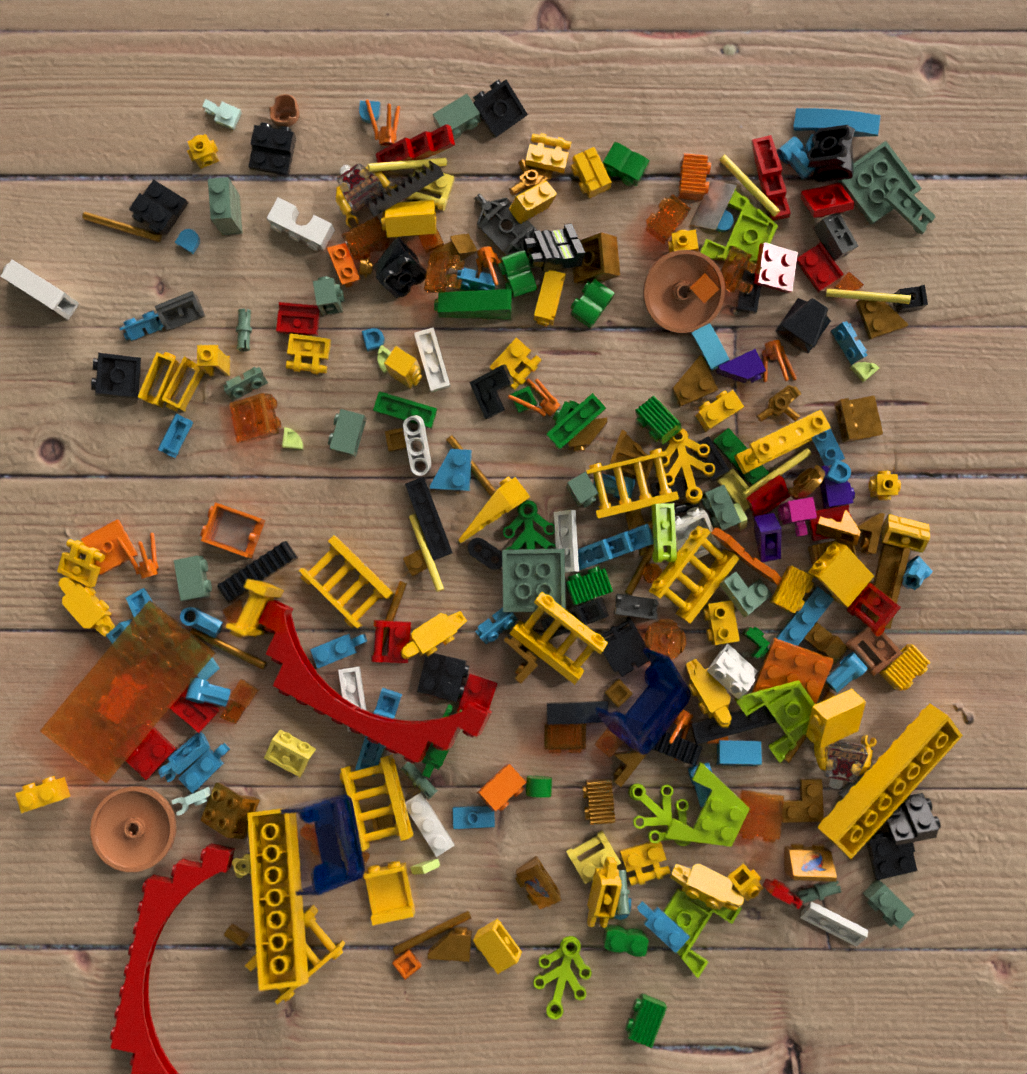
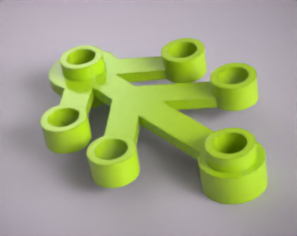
M638 783L630 785L628 788L629 797L633 800H640L657 816H635L632 821L634 827L642 829L645 826L666 825L669 827L672 821L671 796L674 792L672 786L665 784L660 788L663 804L662 810L646 795L643 785ZM665 787L670 789L668 795H665L663 792ZM636 788L641 790L639 796H636L634 793ZM678 799L675 802V808L678 810V821L687 825L686 811L689 808V804L685 799ZM681 801L685 803L684 809L679 808ZM638 818H641L643 821L641 826L636 825ZM652 830L648 833V840L652 843H659L665 840H674L680 846H687L691 843V841L668 839L665 837L666 832L660 833L659 831ZM653 833H657L658 838L655 841H653L651 838Z
M574 936L564 937L560 943V948L548 955L542 954L539 957V966L543 969L549 968L552 962L563 957L562 964L544 975H536L533 979L534 987L540 990L547 983L558 977L553 999L546 1006L547 1015L553 1020H557L563 1015L561 999L566 980L571 985L574 997L577 1000H584L586 998V989L579 984L570 968L571 960L573 959L579 968V975L582 979L587 980L592 975L591 968L584 963L579 954L581 950L580 941ZM568 943L574 944L573 949H568L566 946ZM547 958L549 962L544 965L541 963V960ZM582 970H589V974L583 975L581 973ZM542 979L544 982L542 985H537L536 980ZM578 990L584 991V994L582 996H578L576 992ZM557 1005L558 1010L552 1011L551 1006Z

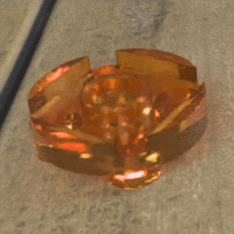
M661 619L648 626L645 633V645L650 656L661 661H669L677 658L684 651L686 636L684 631L677 626L678 623L671 619ZM664 635L669 639V643H666V645L661 640Z

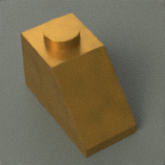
M607 418L593 420L568 443V448L573 449L574 452L585 451L586 447L592 444L606 426Z
M466 927L451 929L429 949L427 959L469 962L472 930H468Z

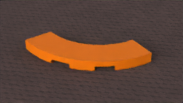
M716 527L711 532L725 548L735 553L742 562L777 586L782 582V578L775 570L765 565L756 557H751L731 535Z

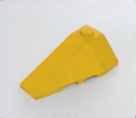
M508 476L499 482L501 487L494 492L458 539L460 543L530 498L516 477L511 479Z

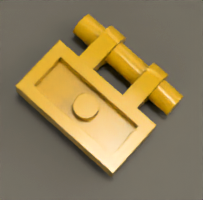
M532 133L531 142L538 143V146L529 145L525 165L564 173L569 152H564L562 149L570 150L571 142L565 141L561 137L556 139L546 137L547 134L541 133L537 135ZM545 145L553 146V147H556V149H550V148H546V147H544V146H545Z
M290 334L287 354L295 357L294 361H286V369H293L294 372L309 371L316 375L319 373L326 374L327 366L320 365V359H329L331 340L328 338ZM302 357L313 358L312 364L302 363Z
M516 337L492 363L489 369L492 371L501 365H506L511 377L514 379V384L510 385V387L515 390L519 385L522 386L525 383V378L531 372H535L538 368L537 365L542 360L537 355L532 360H529L527 357L531 350ZM523 363L525 368L518 374L515 370Z
M69 539L66 546L71 548L70 553H62L57 572L88 587H95L101 568L94 565L95 560L103 562L105 555L94 547L89 548L79 540ZM80 553L86 555L85 560L79 558Z
M649 841L620 850L626 871L635 870L636 876L629 878L631 886L636 884L643 885L646 884V881L655 878L657 880L663 879V876L671 874L669 866L660 868L659 862L667 860L661 841L659 843ZM653 865L654 870L642 873V867Z

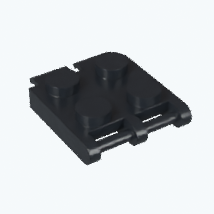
M630 616L623 623L616 627L613 625L609 631L601 635L605 638L612 633L614 634L605 639L608 644L603 650V654L614 673L618 671L621 677L634 670L631 663L634 662L638 668L650 661L647 655L650 653V650ZM628 624L630 625V626L624 628L623 630L617 632V630L621 629L622 627H624V626H626V625H628Z

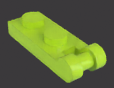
M674 503L652 504L653 561L655 563H661L663 560L675 562L677 559ZM663 546H667L666 552H664Z

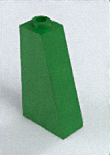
M512 289L438 292V299L434 300V311H438L439 318L511 320Z

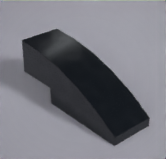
M602 597L566 610L584 625L609 616ZM552 616L540 620L544 631L555 620ZM561 624L551 638L570 632V630Z
M608 701L547 702V725L609 722Z

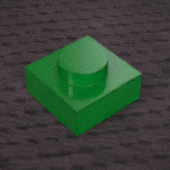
M529 386L510 394L537 406ZM513 401L519 414L530 409Z

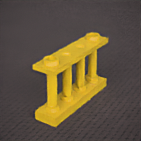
M819 410L750 443L749 449L736 454L734 458L742 473L746 474L813 441L812 437L831 427L822 410Z
M660 448L649 451L650 455L605 466H602L601 463L589 465L590 469L586 470L587 475L593 474L600 501L599 510L595 511L596 518L599 519L652 506V504H662L678 500L677 491L672 492L668 487L661 458L667 456L668 451L662 452ZM652 459L654 460L661 490L659 491L660 495L655 497L648 493L641 463ZM631 464L634 465L641 495L639 500L631 502V498H628L621 467ZM610 469L614 471L620 496L619 505L611 507V503H608L601 474L602 471Z
M700 526L691 531L689 538L677 552L676 561L670 562L661 575L654 580L652 587L648 591L660 599L663 595L679 607L675 614L690 624L740 559L735 553L726 549L722 552L706 539L711 532ZM700 546L704 547L716 558L710 568L694 556ZM688 562L704 575L697 585L681 572ZM675 579H678L691 591L685 601L669 589Z
M333 535L328 540L331 544L330 550L309 571L301 568L299 572L302 574L301 579L306 584L310 585L312 583L346 617L344 621L352 629L354 627L359 629L363 625L358 620L379 598L385 597L389 599L394 593L337 536ZM341 554L346 559L344 561L345 564L322 586L314 577L336 555L339 556ZM356 568L361 573L358 576L359 579L336 600L329 591L350 570ZM370 582L375 587L374 593L351 614L344 605L364 584Z
M247 579L244 587L249 589L248 594L250 595L237 623H227L225 626L231 629L230 634L242 638L243 635L253 637L264 635L265 631L258 628L260 625L258 622L268 600H274V597L281 598L284 590L267 582Z
M541 592L534 601L538 608L526 623L519 620L509 634L575 685L585 671L581 668L584 662L594 650L601 654L608 642L600 634L593 632L557 604L550 595ZM546 612L555 620L544 634L540 636L532 627L543 613ZM562 624L571 633L561 646L556 648L548 641ZM580 638L588 646L575 661H572L565 653L575 640Z
M393 754L380 758L381 762H379V765L352 772L350 766L341 768L340 780L342 785H345L357 833L355 841L357 846H360L361 851L370 848V841L393 835L400 836L401 841L414 836ZM378 773L384 774L386 783L383 786L360 792L356 791L354 780ZM385 793L390 796L391 803L389 806L362 813L359 800ZM389 814L395 815L397 824L394 827L367 833L364 821Z
M314 904L304 912V925L313 931L329 952L319 959L306 944L307 959L313 965L308 969V978L331 958L333 960L337 959L343 953L342 948L345 944L342 940L335 945L317 924L314 916L319 910ZM257 954L245 964L250 972L257 967ZM299 986L278 988L280 994L276 998L275 1003L278 1005L282 1000L287 1002L295 994L294 990Z

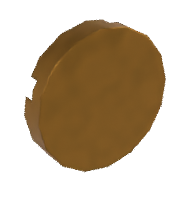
M816 465L815 469L812 467L806 469L794 480L793 489L789 487L788 492L794 500L807 497L821 484L825 477V471L820 466Z

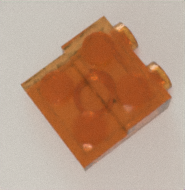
M260 393L229 403L237 443L280 434L281 421L276 417L275 412L278 404L272 394Z
M742 789L741 800L750 809L738 834H742L741 838L753 840L754 836L763 837V841L775 843L776 839L780 840L784 795Z

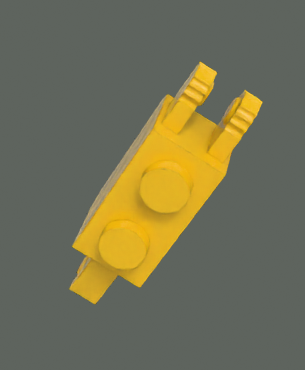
M61 578L58 583L61 590L66 594L62 598L64 607L83 628H95L104 637H107L106 635L115 628L114 623L110 619L112 614L108 611L109 606L95 596L96 591L92 587L79 584L71 578Z
M459 611L450 616L440 613L413 630L409 639L411 642L403 647L400 652L401 657L405 660L417 654L420 657L426 654L428 657L438 650L436 647L441 643L447 645L455 639L453 636L458 632L457 630L467 622L463 613Z
M697 659L686 663L685 668L690 678L688 689L693 697L697 696L700 702L698 703L700 710L703 714L707 713L709 718L714 717L720 727L728 728L732 721L728 710L731 697L725 687L707 671L708 668L704 669Z
M606 857L603 868L595 869L587 903L589 908L587 924L589 927H594L597 917H600V927L606 928L609 918L615 917L622 883L617 869V861H615L614 857Z
M676 864L671 872L670 878L683 886L681 891L685 892L692 899H699L705 902L712 909L720 910L722 907L731 909V911H737L744 903L743 895L731 889L732 883L729 878L701 864L693 865L691 869Z

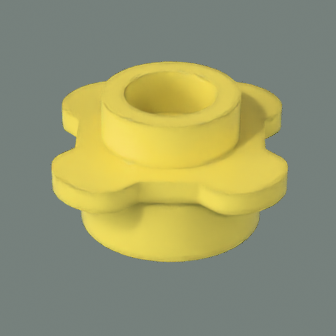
M245 854L242 858L233 859L232 865L234 866L236 877L242 878L247 874H251L250 854Z

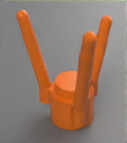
M367 99L365 102L375 133V140H379V145L381 146L394 144L397 141L396 133L400 107H396L392 129L391 104H387V126L380 127V131H378L370 102Z
M483 247L477 251L478 278L482 272L483 265L484 268H489L493 282L497 286L498 281L493 265L496 263L498 266L500 261L497 253L493 252L492 247Z
M780 340L765 343V350L761 351L763 365L766 369L763 373V381L767 382L768 357H770V360H778L784 379L788 381L789 378L783 363L784 360L792 379L796 380L797 377L785 354L784 347L781 346Z
M529 378L526 381L543 398L539 404L541 409L517 397L508 395L509 399L538 412L543 417L546 414L551 417L561 405L539 379H535L537 385Z
M150 533L152 561L151 559L148 560L143 543L141 541L138 542L143 559L142 562H139L140 567L122 539L118 537L117 541L133 565L136 575L140 574L143 579L158 574L157 569L159 566L157 563L154 533Z
M679 707L678 711L673 710L670 716L657 729L662 730L674 719L673 723L677 727L669 743L672 744L681 728L684 729L681 738L686 739L693 715Z

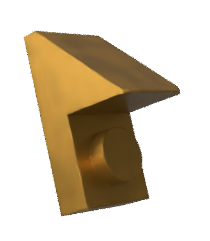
M467 233L450 236V242L433 250V253L442 270L477 253L478 250Z
M847 510L844 512L841 523L832 518L820 517L816 530L818 535L856 546L861 533Z
M875 514L857 525L860 532L866 533V536H863L861 541L862 553L868 555L876 554L885 514Z
M818 622L815 623L804 637V640L821 654L832 658L834 664L837 663L848 649L837 635H832Z
M642 749L613 752L618 759L625 763L623 767L620 765L613 773L615 776L613 781L620 787L624 785L647 755Z

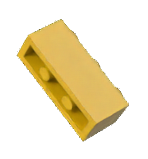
M395 346L384 364L391 377L411 389L413 385L417 386L422 378L420 366L417 359Z

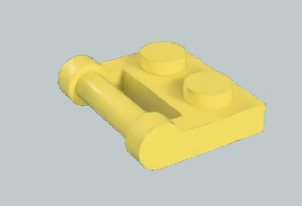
M415 168L418 171L422 172V168ZM443 173L444 176L422 188V190L441 195L440 199L419 192H415L405 199L410 201L412 199L417 201L434 200L435 206L439 210L444 211L455 177Z
M602 830L597 833V836L575 849L570 848L566 851L585 884L593 880L596 868H603L606 857H614L617 865L621 864ZM603 843V848L579 861L577 858L596 845Z

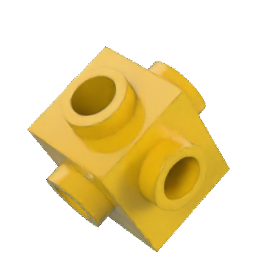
M206 134L194 136L192 140L187 141L190 148L187 150L191 161H196L201 169L219 162L216 152H219L214 140L210 141Z
M678 230L675 233H671L672 241H668L669 253L677 250L699 252L696 230Z
M878 471L877 475L870 477L868 484L870 497H878L879 501L891 500V497L898 495L901 489L898 474H891V471Z
M744 863L727 876L734 884L731 889L743 895L747 902L757 897L760 891L764 889L759 883L761 880L760 876L754 869L750 871Z

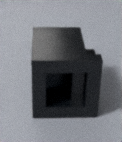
M925 285L899 289L894 293L898 295H911L912 299L910 304L893 303L897 307V313L922 310L928 305Z

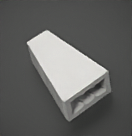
M11 260L3 268L2 278L67 320H69L80 304L65 292L14 260Z

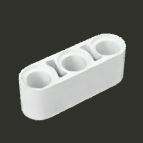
M413 415L404 421L403 430L411 471L417 476H422L431 469L432 463L424 421L420 416ZM410 420H415L418 423V430L415 431L409 427ZM414 440L421 442L422 449L420 451L413 448ZM417 461H423L426 469L419 470L416 466Z

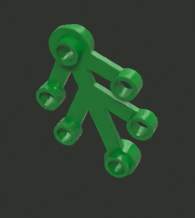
M526 500L521 503L517 509L518 516L509 526L504 528L503 535L507 539L513 538L515 530L523 522H525V530L511 547H507L505 550L520 549L525 542L527 549H535L534 540L544 549H547L549 546H554L556 549L554 543H550L533 529V521L543 528L546 535H553L555 533V525L548 523L537 513L538 508L533 501ZM530 507L532 512L525 514L524 508ZM551 525L554 529L553 532L548 533L546 527ZM507 529H511L513 531V534L511 536H507L505 534V531Z

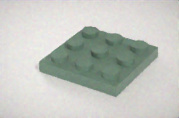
M884 141L853 163L854 174L851 179L837 180L870 225L894 210L883 198L895 182H901L913 195L922 189L887 141Z
M565 549L502 550L503 612H534L538 608L534 601L541 592L550 595L557 604L565 609Z

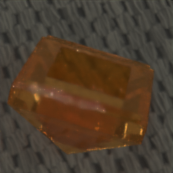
M230 700L220 718L236 724L247 706Z

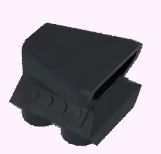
M849 125L819 128L812 137L814 146L807 153L809 160L807 167L816 168L813 175L816 182L845 180L853 177L852 139L855 132L854 128Z
M400 237L394 239L372 267L377 275V280L395 298L406 296L410 292L411 287L422 283L426 278V274H428V271L419 263L416 253Z
M798 298L775 331L779 337L801 352L809 354L811 349L815 348L818 339L831 322L827 316L828 308L814 298H811L809 301Z

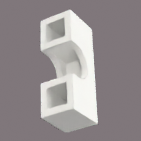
M278 197L267 217L271 225L270 227L279 233L282 231L288 233V236L297 242L300 240L306 242V245L317 251V249L324 251L335 231L333 225L313 215L308 224L303 226L297 225L296 218L299 215L297 207Z

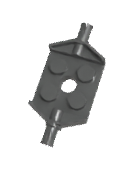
M479 193L474 198L482 209L477 228H481L506 256L523 251L524 239L532 238L534 231H537V229L527 220L522 224L516 220L509 211L512 204L507 197L490 202L489 200L486 201ZM506 221L513 225L507 231L501 227L502 223ZM528 252L526 255L529 257L534 252Z

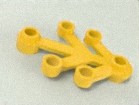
M682 428L677 433L682 438L677 440L673 436L668 440L670 444L665 450L668 451V455L661 458L667 459V462L663 464L664 468H666L670 464V457L677 449L679 456L669 473L665 474L666 478L671 477L673 479L672 482L668 483V487L674 485L675 478L682 468L688 487L686 500L691 504H697L702 500V491L699 487H696L691 466L702 471L708 477L714 475L715 466L712 463H704L687 454L685 446L696 451L700 457L705 458L709 455L710 448L707 444L700 445L689 439L687 431ZM706 448L707 452L703 454L700 452V449ZM711 467L713 471L708 473L705 471V468ZM692 491H696L698 495L696 497H692L690 493Z

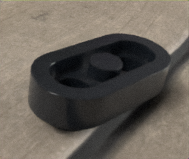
M474 538L469 542L468 552L473 558L492 570L502 568V552L482 538ZM476 545L482 546V550L480 552H476L474 550V547ZM497 556L499 562L494 564L491 562V558Z

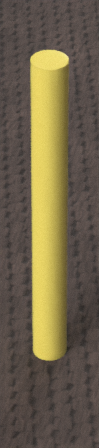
M726 155L721 157L720 162L773 216H776L780 210Z
M446 158L371 163L367 165L368 172L422 168V165L428 168L429 161L440 167L447 166Z
M827 289L826 297L910 304L911 299L910 295Z
M808 448L804 449L742 492L744 498H747L754 491L764 486L769 480L777 475L781 476L812 454Z
M412 514L409 516L435 590L436 592L442 591L444 587L417 515Z

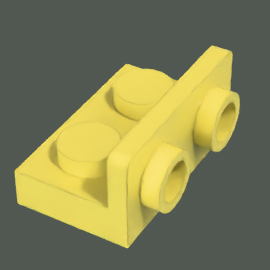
M279 730L272 739L264 759L301 777L316 749L307 742L295 738L290 733Z

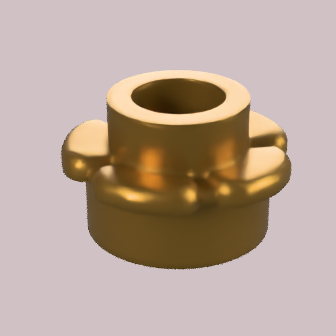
M361 258L359 275H364L365 278H367L368 274L372 275L373 263L370 262V258Z

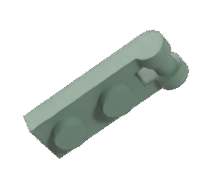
M895 182L883 198L919 234H923L927 230L926 226L936 218L901 182Z

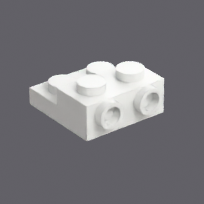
M694 507L689 509L687 515L681 518L680 516H675L677 552L689 538L691 531L697 526L708 529L710 532L714 530L704 509ZM710 533L706 539L717 549L720 548L719 541ZM700 546L694 556L700 558L709 552Z
M728 643L722 647L707 669L737 699L749 691L758 672Z

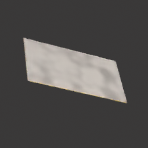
M711 181L708 194L704 195L690 225L716 230L737 185Z

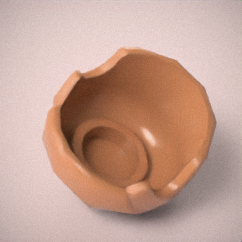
M282 94L276 96L274 105L269 107L271 121L279 127H290L300 117L299 105L292 95Z

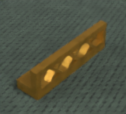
M883 545L873 585L897 603L910 549ZM867 608L866 614L877 622L879 617ZM893 618L886 625L885 629H891Z

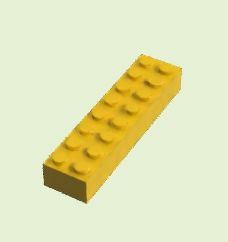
M929 703L926 708L920 711L918 717L906 727L899 738L892 742L889 749L877 759V762L864 773L860 781L851 787L849 793L836 804L830 814L822 819L821 824L817 828L847 857L852 859L963 736L951 718Z
M296 808L250 812L247 815L259 991L302 986L308 983L309 980Z

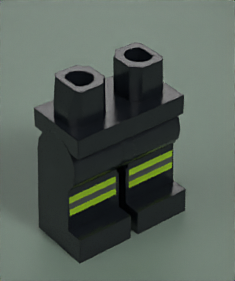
M572 223L564 225V229L534 231L533 237L524 239L523 249L526 253L534 252L529 256L531 268L541 267L543 272H549V269L558 270L582 266L585 251Z

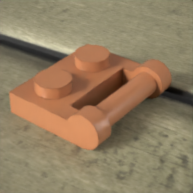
M868 626L845 644L868 667V672L872 676L877 675L903 654L884 632L882 635L876 636ZM862 640L881 660L878 664H875L858 645Z

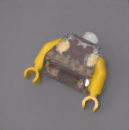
M360 163L353 167L349 165L342 166L340 169L341 175L337 177L339 186L336 188L335 200L342 214L346 215V224L349 228H351L349 225L351 219H355L357 225H359L358 219L351 214V211L356 213L366 206V198L373 201L374 193L380 196V190L382 189L385 192L384 188L387 190V186L390 183L381 171L368 172V168Z
M868 735L862 736L861 744L839 740L821 749L814 744V755L817 764L824 771L825 777L830 778V787L841 789L843 781L853 783L857 780L858 776H861L870 768L873 754L871 747H874L877 743L875 738H871L870 744L867 743Z

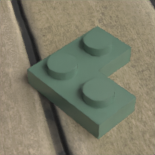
M737 572L732 573L719 584L743 617L751 614L772 595L760 578L747 587Z

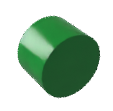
M538 775L527 776L525 795L538 798L551 797L553 778Z

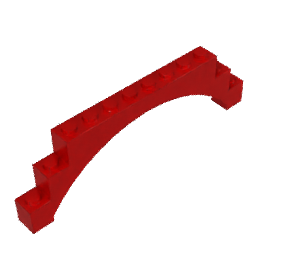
M268 600L258 623L264 625L266 631L275 633L266 655L272 657L271 661L282 665L273 684L282 695H291L296 698L297 703L313 707L316 713L332 717L331 720L333 722L347 725L353 733H362L367 736L370 742L386 746L385 749L394 754L399 753L404 756V760L413 764L415 762L419 763L424 759L431 742L435 748L444 751L452 748L461 729L463 734L471 738L482 734L492 711L475 702L470 703L467 709L443 718L406 721L376 715L346 700L324 681L306 656L295 630L292 617L294 608L278 600Z
M210 843L201 852L200 861H203L202 863L181 859L173 865L171 877L173 878L153 874L143 883V901H140L137 913L140 915L133 928L135 938L129 947L128 955H130V960L126 964L123 974L126 979L119 992L121 1002L116 1008L114 1018L117 1020L110 1033V1040H112L110 1048L133 1053L130 1060V1066H132L131 1074H179L165 1054L154 1028L149 1002L151 962L157 941L173 911L203 881L219 872L226 873L231 869L235 852L233 847Z

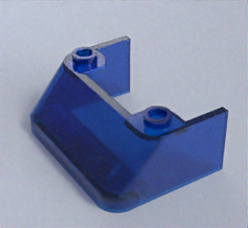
M646 647L643 651L651 662L644 673V680L648 687L625 715L619 711L610 713L599 707L595 709L608 730L636 752L643 755L651 751L687 705L691 697L690 689L670 657Z
M336 795L281 809V814L299 813L302 822H314L322 862L314 866L311 871L312 885L295 891L296 896H319L363 877L365 865L353 801L350 796Z

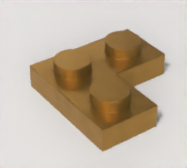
M800 779V800H780L782 823L822 821L824 818L822 779Z

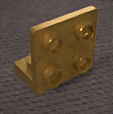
M874 395L852 400L844 398L834 403L843 443L883 434Z
M513 636L511 639L506 637L504 641L528 662L527 664L522 662L515 670L517 674L515 679L522 684L538 666L535 662L537 658L529 650L525 653L519 647L522 644Z
M216 782L200 820L226 838L244 839L248 831L247 813L255 812L260 800L256 797L239 795L223 784Z

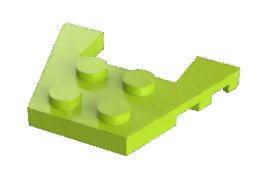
M735 188L727 206L741 213L726 247L706 239L700 253L712 260L757 264L759 245L764 242L771 243L778 225L760 209H756L749 202V199L740 195Z
M799 680L746 694L739 699L735 698L746 716L766 705L786 735L768 745L779 763L785 759V755L790 749H794L797 745L796 742L802 735H806L812 706L816 705Z
M699 762L692 780L710 788L711 791L694 826L690 827L673 818L665 837L668 839L732 847L750 808L702 762Z
M677 889L663 912L690 936L677 953L693 974L699 978L708 964V960L693 951L691 947L713 913L733 924L742 907L740 906L737 911H731V909L722 907L720 910L712 909L705 902L699 899H692L681 889Z

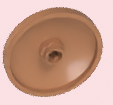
M677 250L661 257L650 268L643 286L644 304L651 318L661 327L677 333L693 332L709 324L719 313L725 297V283L719 267L708 256L692 250ZM704 273L719 288L705 303L690 289Z
M142 786L125 787L108 795L96 808L90 826L91 841L98 856L110 867L124 872L143 871L156 865L170 851L176 836V818L168 801L158 792Z

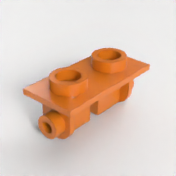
M346 243L326 248L341 285H345L348 288L353 285L352 282L360 280Z

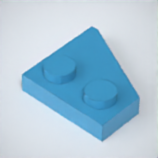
M450 449L430 484V489L470 491L472 450Z

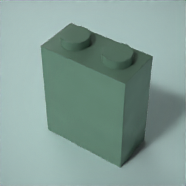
M229 177L208 179L211 221L222 235L243 234L240 194Z

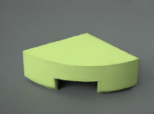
M381 345L378 350L377 361L380 369L385 374L388 370L384 362L391 352Z
M857 362L850 367L862 382L866 381L880 369L876 364L869 362Z
M284 427L282 447L303 450L301 437L292 429Z
M736 503L733 505L741 520L737 525L740 530L747 528L748 518L740 504Z
M432 859L410 868L414 875L426 874L438 868L440 863L438 859Z

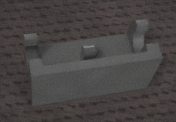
M834 213L823 218L813 228L820 242L834 261L839 260L842 256H847L858 247L856 240L840 213Z
M193 291L155 306L163 326L165 325L167 331L205 317L199 298Z
M616 594L614 614L657 620L658 614L656 612L659 601L651 598Z

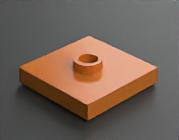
M118 519L81 539L85 546L89 548L94 547L105 555L103 562L95 560L94 565L101 568L100 575L129 561L117 541L118 537L122 539L133 558L138 556Z

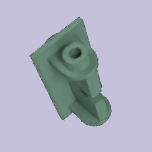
M253 367L244 372L245 379L243 380L240 376L226 381V384L223 385L224 391L232 401L268 383L260 367Z

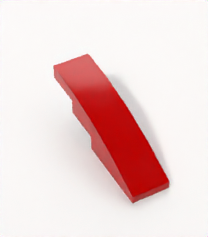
M445 124L432 132L424 131L411 139L405 137L375 153L377 163L422 160L455 146L452 128L450 125Z
M772 135L752 139L754 159L762 193L780 210L776 216H773L767 210L768 216L773 221L789 218L791 211L786 199L787 190L781 175L783 169Z

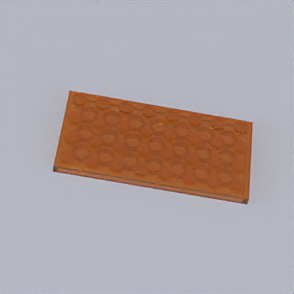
M150 600L40 729V732L107 783L216 653Z

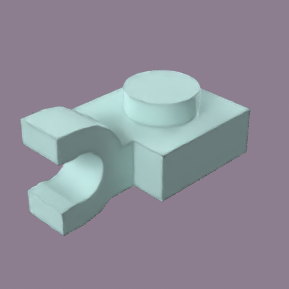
M205 99L202 105L205 113L215 116V123L232 130L235 129L242 113L241 109L224 102L219 107Z
M206 787L186 797L172 800L173 804L181 803L183 806L181 810L176 812L177 816L185 813L192 803L197 806L206 802V797L211 795L210 788Z

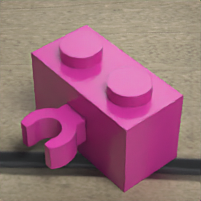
M813 497L792 500L779 505L780 509L777 512L782 524L795 523L796 537L808 535L805 521L817 518Z

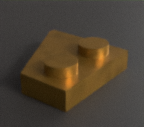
M858 300L856 302L869 340L908 326V323L886 302Z
M703 355L697 358L672 388L680 407L718 391Z
M621 430L609 464L647 456L648 454L627 435L625 430ZM653 459L641 462L646 481L654 462ZM633 464L621 467L623 473L636 477Z

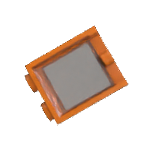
M215 502L214 506H211L208 511V523L201 530V541L244 557L252 558L266 520Z

